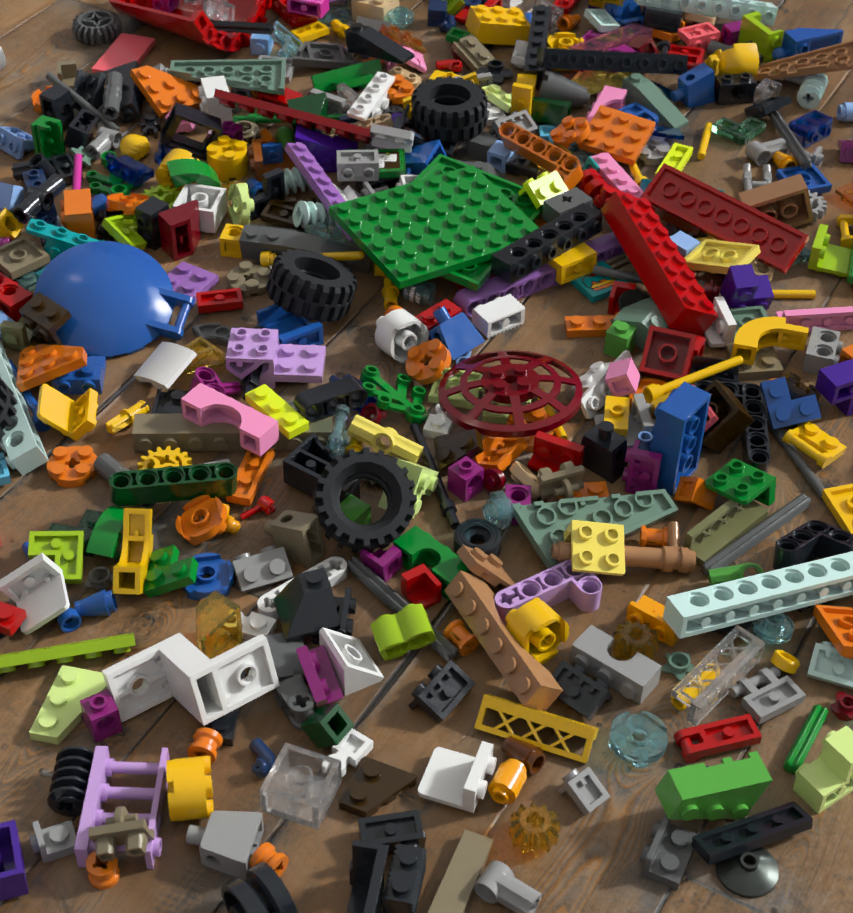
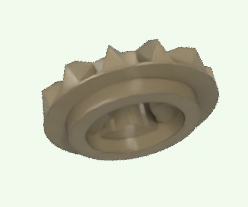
M245 120L234 122L243 125L244 141L247 142L249 139H255L259 135V127L255 123Z

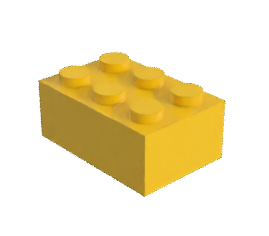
M481 4L470 6L465 26L470 34H473L480 43L515 46L517 40L528 42L530 23L519 8L486 7Z

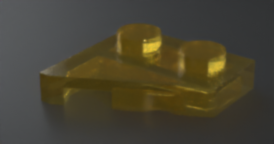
M200 336L184 346L193 350L197 355L180 375L194 373L201 366L211 369L226 366V353Z

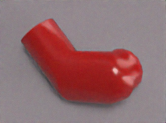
M449 59L435 62L436 70H449L457 73L463 68L460 60Z

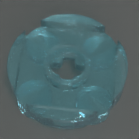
M631 711L621 713L611 724L610 749L619 758L632 763L637 768H646L649 763L658 761L665 754L668 745L667 728L664 722L656 715L647 711H640V714H630ZM633 734H634L635 736L643 735V736H644V740H643V741L635 740L632 735H633Z

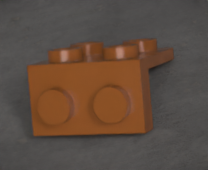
M252 139V147L248 148L251 171H255L257 181L262 182V174L274 169L281 168L284 171L285 168H289L291 171L295 167L288 154H283V162L263 164L260 139Z

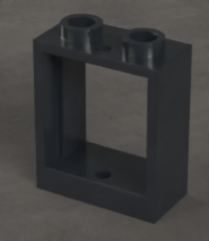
M175 102L160 132V145L171 149H184L192 153L191 156L206 160V147L223 134L221 118ZM182 120L210 129L203 143L176 133Z

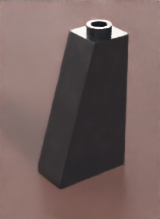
M137 61L103 71L105 74L117 71L123 76L122 100L119 110V117L123 123L141 118L143 93L129 75L132 69L139 68Z

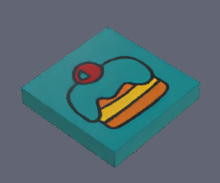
M604 261L597 263V266L611 268ZM592 273L570 281L592 303L610 296L614 280L628 282Z

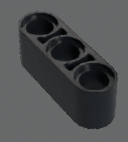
M350 376L304 390L295 396L293 404L307 421L315 422L362 406L368 398V393L354 377Z

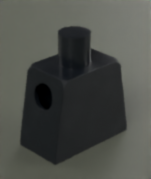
M602 421L585 433L580 445L585 446L582 465L613 484L623 476L625 466L628 467V463L625 462L627 441L624 437L614 432V424L612 422Z

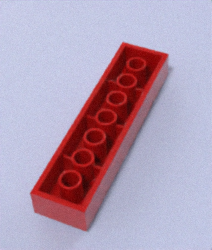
M614 191L601 209V212L669 328L703 336L718 318V314L714 310L713 303L706 297L705 290L695 279V274L687 266L686 259L677 250V245L669 237L668 230L663 227L659 220L660 217L653 211L651 203L646 198H637L627 192Z

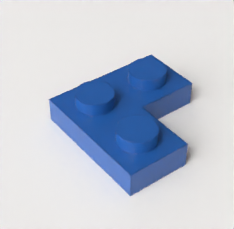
M785 377L760 383L772 431L822 418L816 395L791 400Z

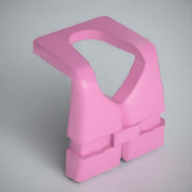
M404 47L414 53L415 56L407 61L406 64L425 73L427 69L423 55L417 51L414 52L411 48ZM386 61L388 72L398 65V63L393 62L391 64V62Z

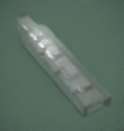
M737 625L672 689L671 695L689 707L687 721L697 726L729 693V688L736 685V682L744 678L761 660L765 642ZM738 636L749 643L747 647H734L733 640ZM731 655L732 662L718 663L717 656ZM715 671L716 678L702 680L701 672ZM688 687H698L699 695L694 699L683 692V690Z

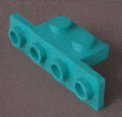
M30 219L25 231L28 234L46 239L44 251L49 254L50 260H53L60 253L74 246L100 241L86 234H78L64 227H57L38 219Z

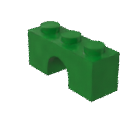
M416 525L393 541V545L401 550L403 567L408 571L423 563L425 566L433 567L431 572L442 585L441 595L448 601L451 600L444 590L461 570L473 574L461 558L452 552L448 546L441 544L428 532H424Z

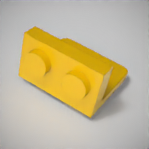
M43 384L39 391L37 417L43 423L60 431L63 435L78 441L96 426L98 392L89 388L74 401L51 386Z

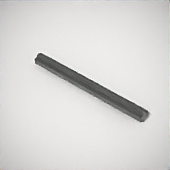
M779 111L770 112V121L780 136L786 141V145L801 168L804 170L808 167L811 168L810 157Z
M800 494L704 562L701 568L702 573L708 577V569L726 567L810 507V497Z
M357 556L347 560V569L395 614L408 605L398 593ZM431 625L436 640L429 645L446 661L457 658L458 648Z

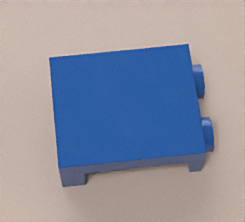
M276 304L256 312L257 326L267 329H278L279 344H324L323 325L319 321L311 323L304 317H297L291 312L284 311L281 306L278 307Z

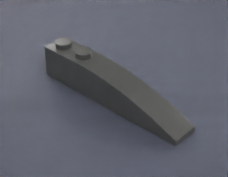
M246 224L243 227L239 240L242 258L260 260V253L262 251H271L278 255L288 249L310 250L314 253L362 251L364 253L362 260L337 262L343 263L346 268L353 272L369 273L372 260L363 250L291 228Z

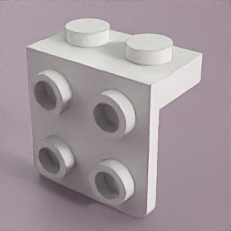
M43 553L0 579V591L16 602L17 607L26 611L27 617L20 625L21 631L26 635L62 614L70 606L62 569Z
M482 741L476 757L442 747L435 748L419 784L418 795L428 800L474 813L479 798L483 799L488 785L487 777L488 775H493L497 758L493 757L494 744Z

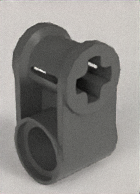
M296 674L280 681V686L272 691L277 704L283 709L291 725L295 729L303 730L300 726L314 712V698L309 692L302 676Z

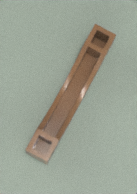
M460 570L444 591L522 705L546 711L561 694L562 688L549 670L534 659L506 628L496 610L495 595L484 579L478 575Z

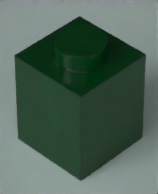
M334 703L317 707L300 727L317 748L338 745L355 725L340 705Z

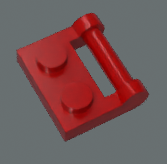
M671 44L668 54L688 55L687 69L691 70L702 63L705 49Z

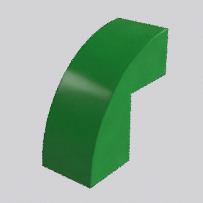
M176 159L166 162L176 188L194 181L199 185L222 188L216 171L207 163L195 159Z
M112 505L101 514L92 531L86 552L120 559L123 543L124 508L126 507Z

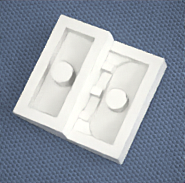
M162 342L133 376L139 382H151L156 389H169L197 354L184 346L171 342Z

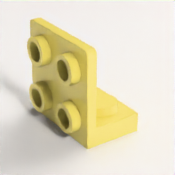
M572 520L564 531V541L571 542L572 571L623 576L625 574L624 525Z

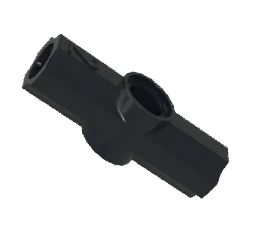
M54 173L38 188L29 187L26 191L25 199L12 210L13 217L19 223L26 224L39 211L50 210L54 204V198L66 188V182L60 175Z

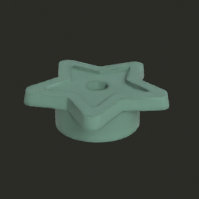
M80 146L79 149H70L73 153V159L76 153L82 155V167H91V160L94 159V156L87 153L83 146Z
M680 651L665 653L667 663L662 666L661 672L673 674L679 682L683 680L686 674L697 672V668L691 664L689 653Z

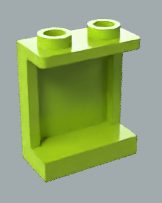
M758 11L742 15L738 43H746L752 40L753 43H756L758 54L764 56L763 63L774 61L772 52L775 48L781 47L784 31L781 29L772 31L760 22L762 14Z

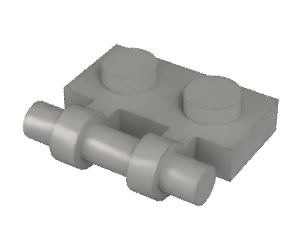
M776 666L758 670L755 676L749 679L746 677L736 682V685L729 688V693L733 698L740 695L745 696L742 698L741 705L759 725L803 703L806 694L788 675L781 679L777 678L781 675V672ZM761 685H762V686H765V687H763V688H761V689H759V690L757 689V687H759V686H761Z

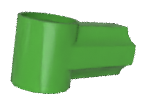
M751 562L708 569L709 586L744 578V571L750 567L755 569L756 575L764 572L759 565Z

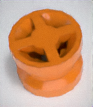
M198 728L193 736L194 742L189 745L187 754L189 757L210 756L211 764H213L217 758L216 750L220 749L223 738L217 731L211 728Z
M265 842L253 853L249 862V868L251 869L260 862L267 863L281 877L288 866L289 858L284 853H277L271 843Z
M96 850L89 854L85 865L90 884L99 890L109 889L117 884L120 879L118 859L103 862L96 856Z

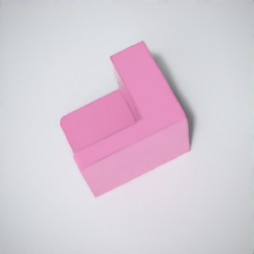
M632 358L609 364L605 382L613 396L622 397L636 393L640 374Z

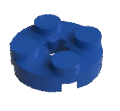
M216 553L194 555L193 557L199 563L195 583L182 587L187 593V597L190 600L196 601L199 599L209 600L228 596L230 588L234 583V568L228 559L226 562L221 559V555ZM204 574H210L211 577L204 578Z

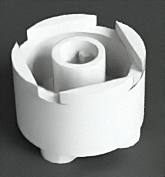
M405 309L393 310L385 316L379 317L376 321V345L400 363H406L408 358L407 352L411 347L418 346L429 339L428 328Z

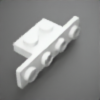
M377 72L348 110L347 116L366 121L368 118L381 115L383 110L389 105V99L387 98L388 89L394 83L395 76L385 72Z
M623 351L614 362L632 358L630 351ZM595 362L584 375L579 377L583 388L581 409L586 419H591L603 407L606 395L613 396L605 382L608 366L612 362ZM573 386L571 390L575 395L576 386Z

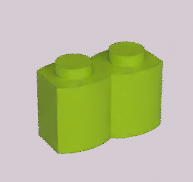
M422 603L408 604L398 613L381 615L370 624L384 661L398 658L410 650L425 647L436 640Z

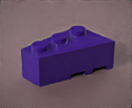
M297 124L295 143L305 144L324 172H337V150L358 149V142L336 135H333V137L328 136L316 129L315 131L305 129L303 125Z

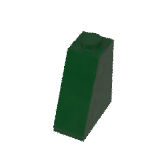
M326 92L287 100L289 108L326 117L329 108ZM293 121L292 126L295 135L297 124L295 121ZM312 126L309 130L315 131L316 128Z
M532 97L531 118L534 121L560 125L563 118L570 116L572 102Z

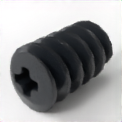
M69 746L58 752L51 779L52 783L49 788L50 793L47 797L48 806L57 814L68 817H76L82 814L94 753L90 749L81 746Z

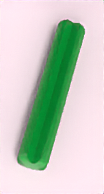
M819 704L813 706L784 761L783 768L785 771L795 774L797 769L803 764L827 718L828 710L826 707H822Z

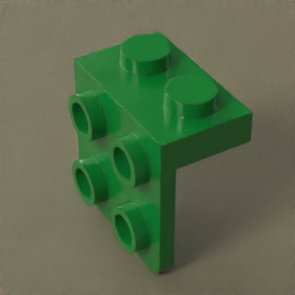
M734 458L706 479L705 487L741 505H747L755 499L770 506L775 502L776 477Z

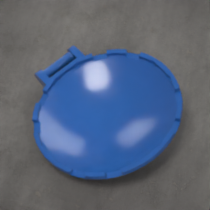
M112 241L83 243L60 253L44 268L35 288V294L40 292L67 309L72 316L55 332L62 344L65 346L83 347L87 356H106V359H112L113 356L126 353L131 355L145 349V345L154 339L157 340L160 336L181 340L187 316L195 304L193 297L173 291L166 271L153 257L134 246ZM175 306H179L181 309L175 325H169Z

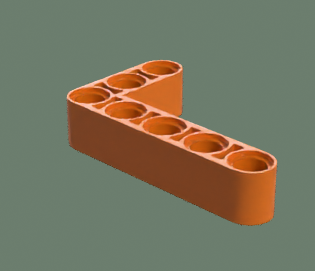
M505 122L499 127L500 137L507 149L551 173L557 170L568 190L573 189L582 179L583 171L580 161L576 156L512 122Z

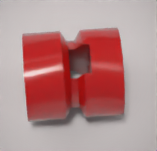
M586 169L583 171V177L576 187L594 200L596 195H600L602 186L608 183L595 169Z

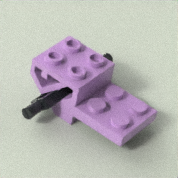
M256 326L254 329L231 328L225 358L226 369L242 380L240 389L244 391L242 398L245 401V393L263 384H266L270 389H275L276 382L322 383L326 346L279 344L278 329H267L262 326Z

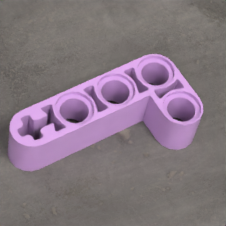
M570 559L499 591L495 595L494 602L496 610L505 626L507 625L505 617L509 611L520 608L536 597L540 598L550 607L570 599L581 611L594 612L600 606L602 583L594 573L572 571Z

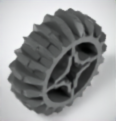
M100 9L87 10L85 13L81 12L80 15L75 16L72 23L74 37L80 43H85L86 45L101 46V44L114 42L122 31L120 18L117 14L108 10L102 11Z

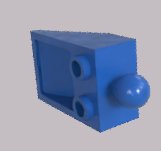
M797 28L784 31L782 46L773 50L772 58L775 61L840 44L844 31L817 28Z

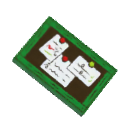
M346 149V150H377V149ZM378 149L379 178H400V175H406L404 149Z

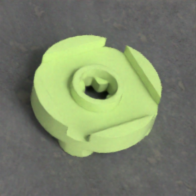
M247 183L231 184L228 191V200H232V207H228L230 219L235 225L250 224V212L254 211V200L249 197Z

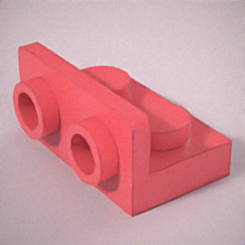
M710 22L679 28L677 36L686 43V46L702 48L707 51L711 40L719 42L720 31Z

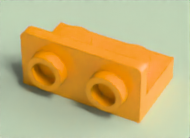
M645 595L637 603L631 601L628 604L625 621L633 627L648 633L658 641L664 642L671 647L679 640L678 636L663 619L664 605Z

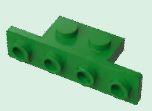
M373 59L312 75L313 88L324 92L338 90L340 93L352 91L351 88L356 86L357 89L366 88L375 74L382 72L380 59Z

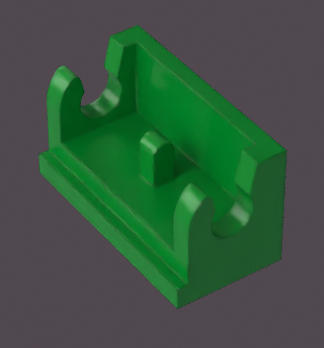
M41 115L31 124L35 154L42 153L46 158L65 154L61 120Z

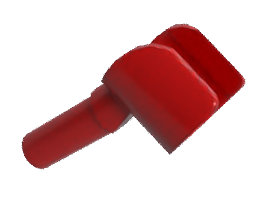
M261 496L256 506L239 516L241 520H244L260 511L271 515L276 510V506L273 505L275 501L268 496Z

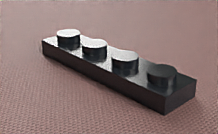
M795 801L692 836L691 846L708 865L812 829L813 818Z

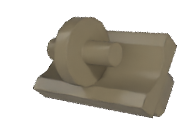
M572 461L562 463L557 472H552L548 467L539 469L537 479L539 482L538 495L540 498L545 499L562 495L563 499L573 498V492L584 488L583 475L585 474V469L583 465L575 466Z
M125 806L117 807L114 817L106 818V825L89 827L88 837L95 843L96 856L103 862L115 860L117 858V846L125 845V852L129 856L145 855L148 841L154 840V830L148 828L146 820L139 819L137 813L128 814Z

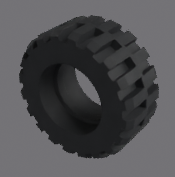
M447 76V78L436 77L434 80L429 79L425 83L419 84L413 92L411 99V123L418 134L420 133L424 138L428 137L431 141L440 140L441 143L468 141L469 138L473 139L479 135L486 126L488 101L486 93L477 83L474 84L473 81L464 80L460 77L452 78Z
M288 249L275 257L266 290L269 298L274 300V304L278 307L281 306L286 312H291L297 317L301 316L311 321L334 322L335 320H341L348 314L357 288V280L349 268H346L343 263L335 261L334 258L326 257L321 253H314L310 250Z

